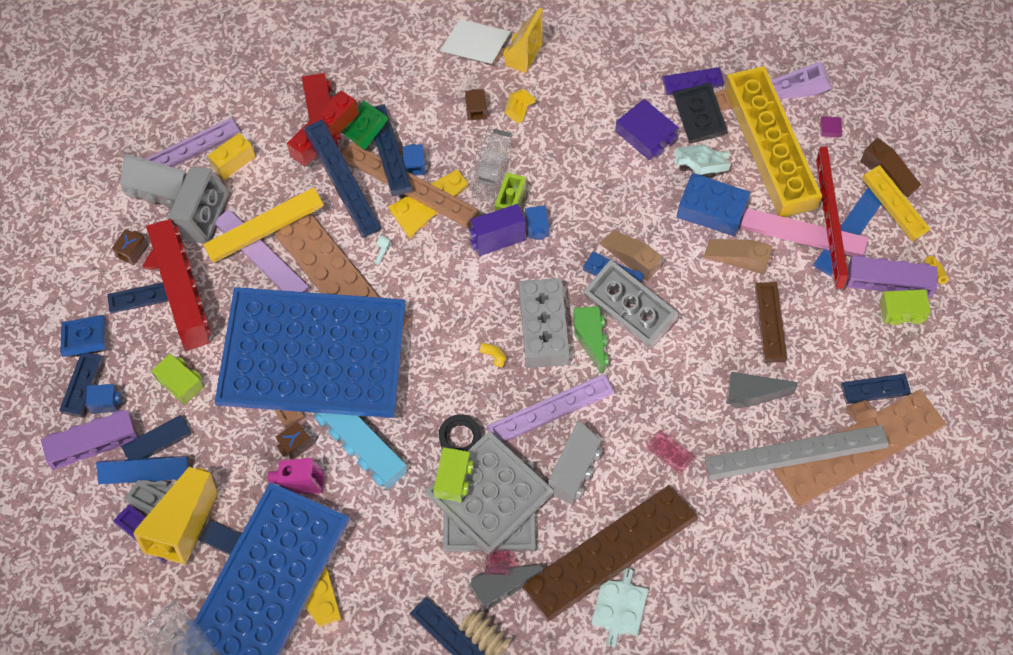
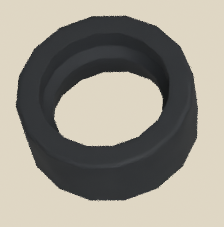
M467 415L451 416L442 423L439 429V443L442 449L449 448L467 452L481 439L478 423ZM456 426L468 427L472 431L473 440L466 447L455 448L448 443L447 434L449 430Z

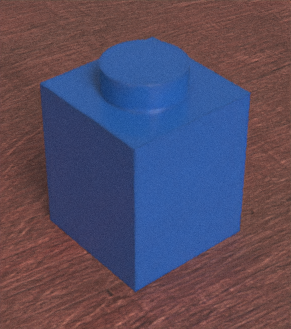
M423 144L403 146L406 171L415 176L426 175Z
M546 205L525 208L528 239L541 240L548 237L549 223Z
M114 384L87 386L86 407L91 414L118 411V405L122 403V395Z

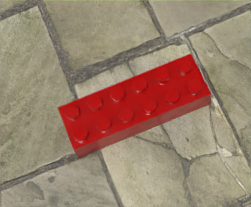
M171 219L147 225L148 235L185 352L210 344L208 336L212 334L178 226L173 227Z

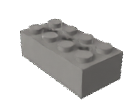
M612 260L606 264L583 291L586 299L596 307H599L601 311L650 350L678 319L676 310ZM618 289L617 294H611V290L616 291ZM629 302L630 304H632L633 302H635V306L628 308L627 303ZM651 315L650 321H644V316L649 317Z
M561 278L519 281L526 368L569 365V347Z

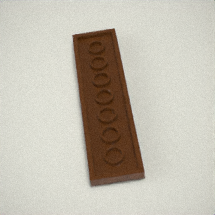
M668 485L543 569L542 574H536L527 580L522 589L549 622L698 520L697 514Z

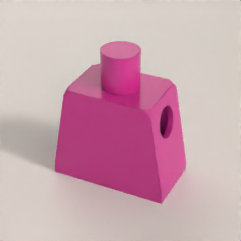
M313 458L284 460L279 462L278 471L268 472V483L278 484L280 487L294 493L322 494L324 472Z

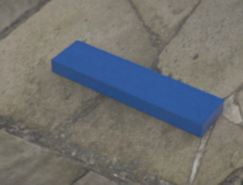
M188 455L96 462L98 485L132 483L138 480H178L189 467Z

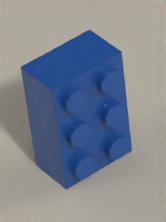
M691 173L679 203L676 218L735 237L751 192Z

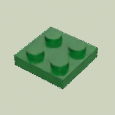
M363 100L357 107L359 114L341 133L365 150L389 118Z

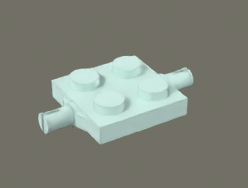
M705 144L675 148L673 154L676 157L674 159L675 165H687L698 175L729 171L731 165L726 160L730 157L729 152L714 151Z
M627 568L624 570L622 581L615 582L609 580L600 587L592 625L604 628L609 632L606 643L609 647L610 645L613 648L616 647L618 634L638 636L648 589L631 584L634 573L631 569L629 571Z

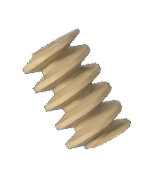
M474 610L468 614L460 624L459 629L461 631L466 630V637L473 636L472 643H480L479 650H486L485 655H502L508 648L512 638L508 637L503 640L502 637L505 632L502 630L496 633L498 625L494 624L490 627L491 618L482 619L484 611L476 613Z

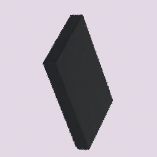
M711 82L673 93L689 144L728 134Z

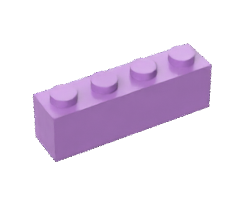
M852 256L848 264L847 287L881 292L926 290L927 296L932 298L937 289V266H931L926 263L914 264L907 261H890L885 258L873 259L866 258L865 256Z
M118 410L110 416L95 418L83 425H74L66 431L51 433L40 440L46 463L54 470L121 447L138 438L129 411Z

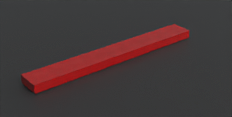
M820 147L816 157L820 192L822 194L834 283L836 289H844L848 278L828 147Z

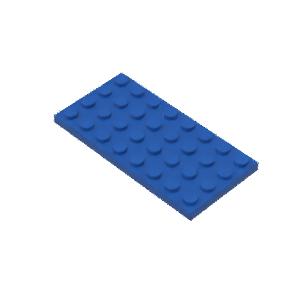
M269 482L179 650L189 655H280L350 518Z

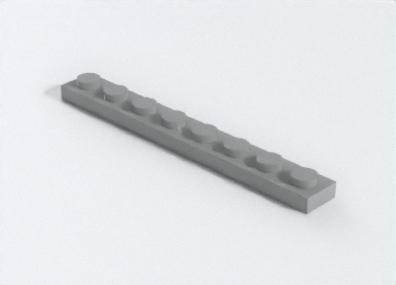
M882 425L705 457V464L709 480L884 449L888 448V440Z

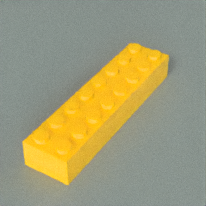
M765 66L728 74L724 90H726L731 101L735 116L777 215L788 217L818 209L822 194Z

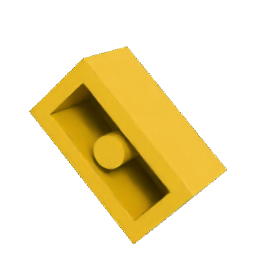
M238 133L208 154L207 157L211 168L225 180L253 160L255 154L252 145Z

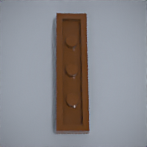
M777 282L755 283L764 363L786 362L787 354Z

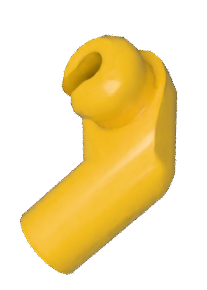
M927 256L924 263L937 266L938 282L940 284L947 283L949 278L943 265L936 261L934 256Z
M482 342L480 353L491 355L494 358L493 365L503 367L505 365L504 362L507 361V356L498 346Z

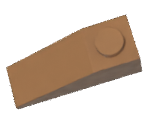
M613 230L600 243L602 247L630 269L640 271L646 281L661 268L663 256L647 244Z
M709 239L704 258L765 274L773 245L755 240Z

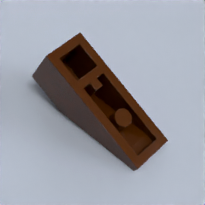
M877 137L864 150L860 162L870 170L880 165L907 198L921 186L920 182L896 151Z

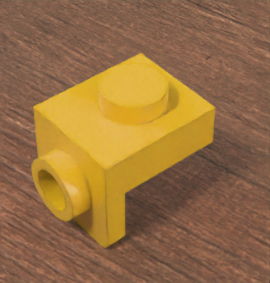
M525 89L515 91L509 95L504 113L516 123H521L524 120L527 106L535 103L536 98Z

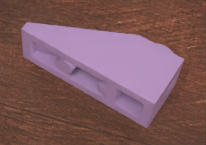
M821 61L771 80L779 99L814 96L832 89L828 72Z

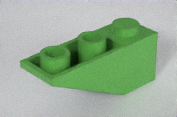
M599 307L574 308L575 337L599 372L604 373L605 366H608V353H604L603 346L607 345L606 333L602 334L601 328L605 327L604 314H600Z

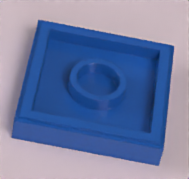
M104 315L61 322L60 353L62 357L106 349V318Z

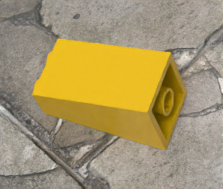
M188 467L135 529L134 536L144 554L162 557L183 565L187 564L217 496L214 481L208 470Z

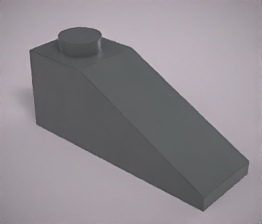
M731 372L726 404H731L734 408H744L794 394L797 382Z
M541 565L492 570L485 574L481 572L471 579L472 582L469 583L470 591L484 612L522 589L527 580L536 574H542L543 568Z

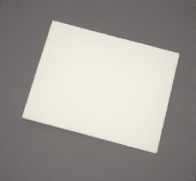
M461 20L455 25L440 51L492 64L511 31Z

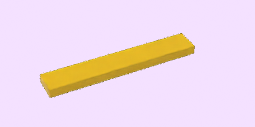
M313 187L203 245L212 263H215L323 207L324 204Z

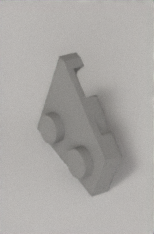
M138 480L125 496V501L149 514L174 484H167V481L150 482L148 480Z

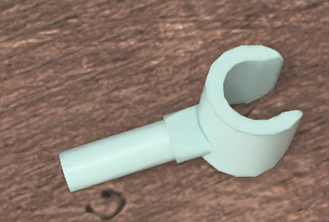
M383 235L377 241V246L381 249L375 261L376 265H380L385 252L391 248L390 240Z

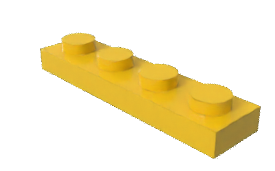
M880 165L864 174L862 177L863 181L912 242L931 230Z

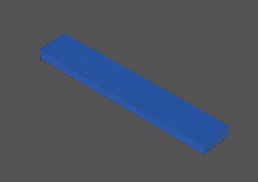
M869 187L841 224V231L861 235L882 205ZM824 249L814 262L813 267L831 277L833 270L830 251Z

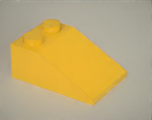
M539 7L520 27L519 31L513 34L511 45L507 46L504 50L505 66L527 73L542 46V8Z

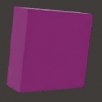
M821 116V137L841 138V117Z

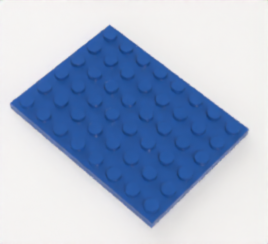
M234 287L215 405L394 418L406 299Z

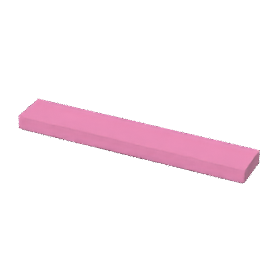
M745 208L740 229L829 250L826 227ZM841 231L844 253L850 256H864L868 237Z

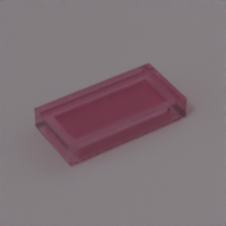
M661 430L646 445L647 450L680 475L695 459L693 454Z
M495 550L491 555L487 554L485 575H509L511 551Z

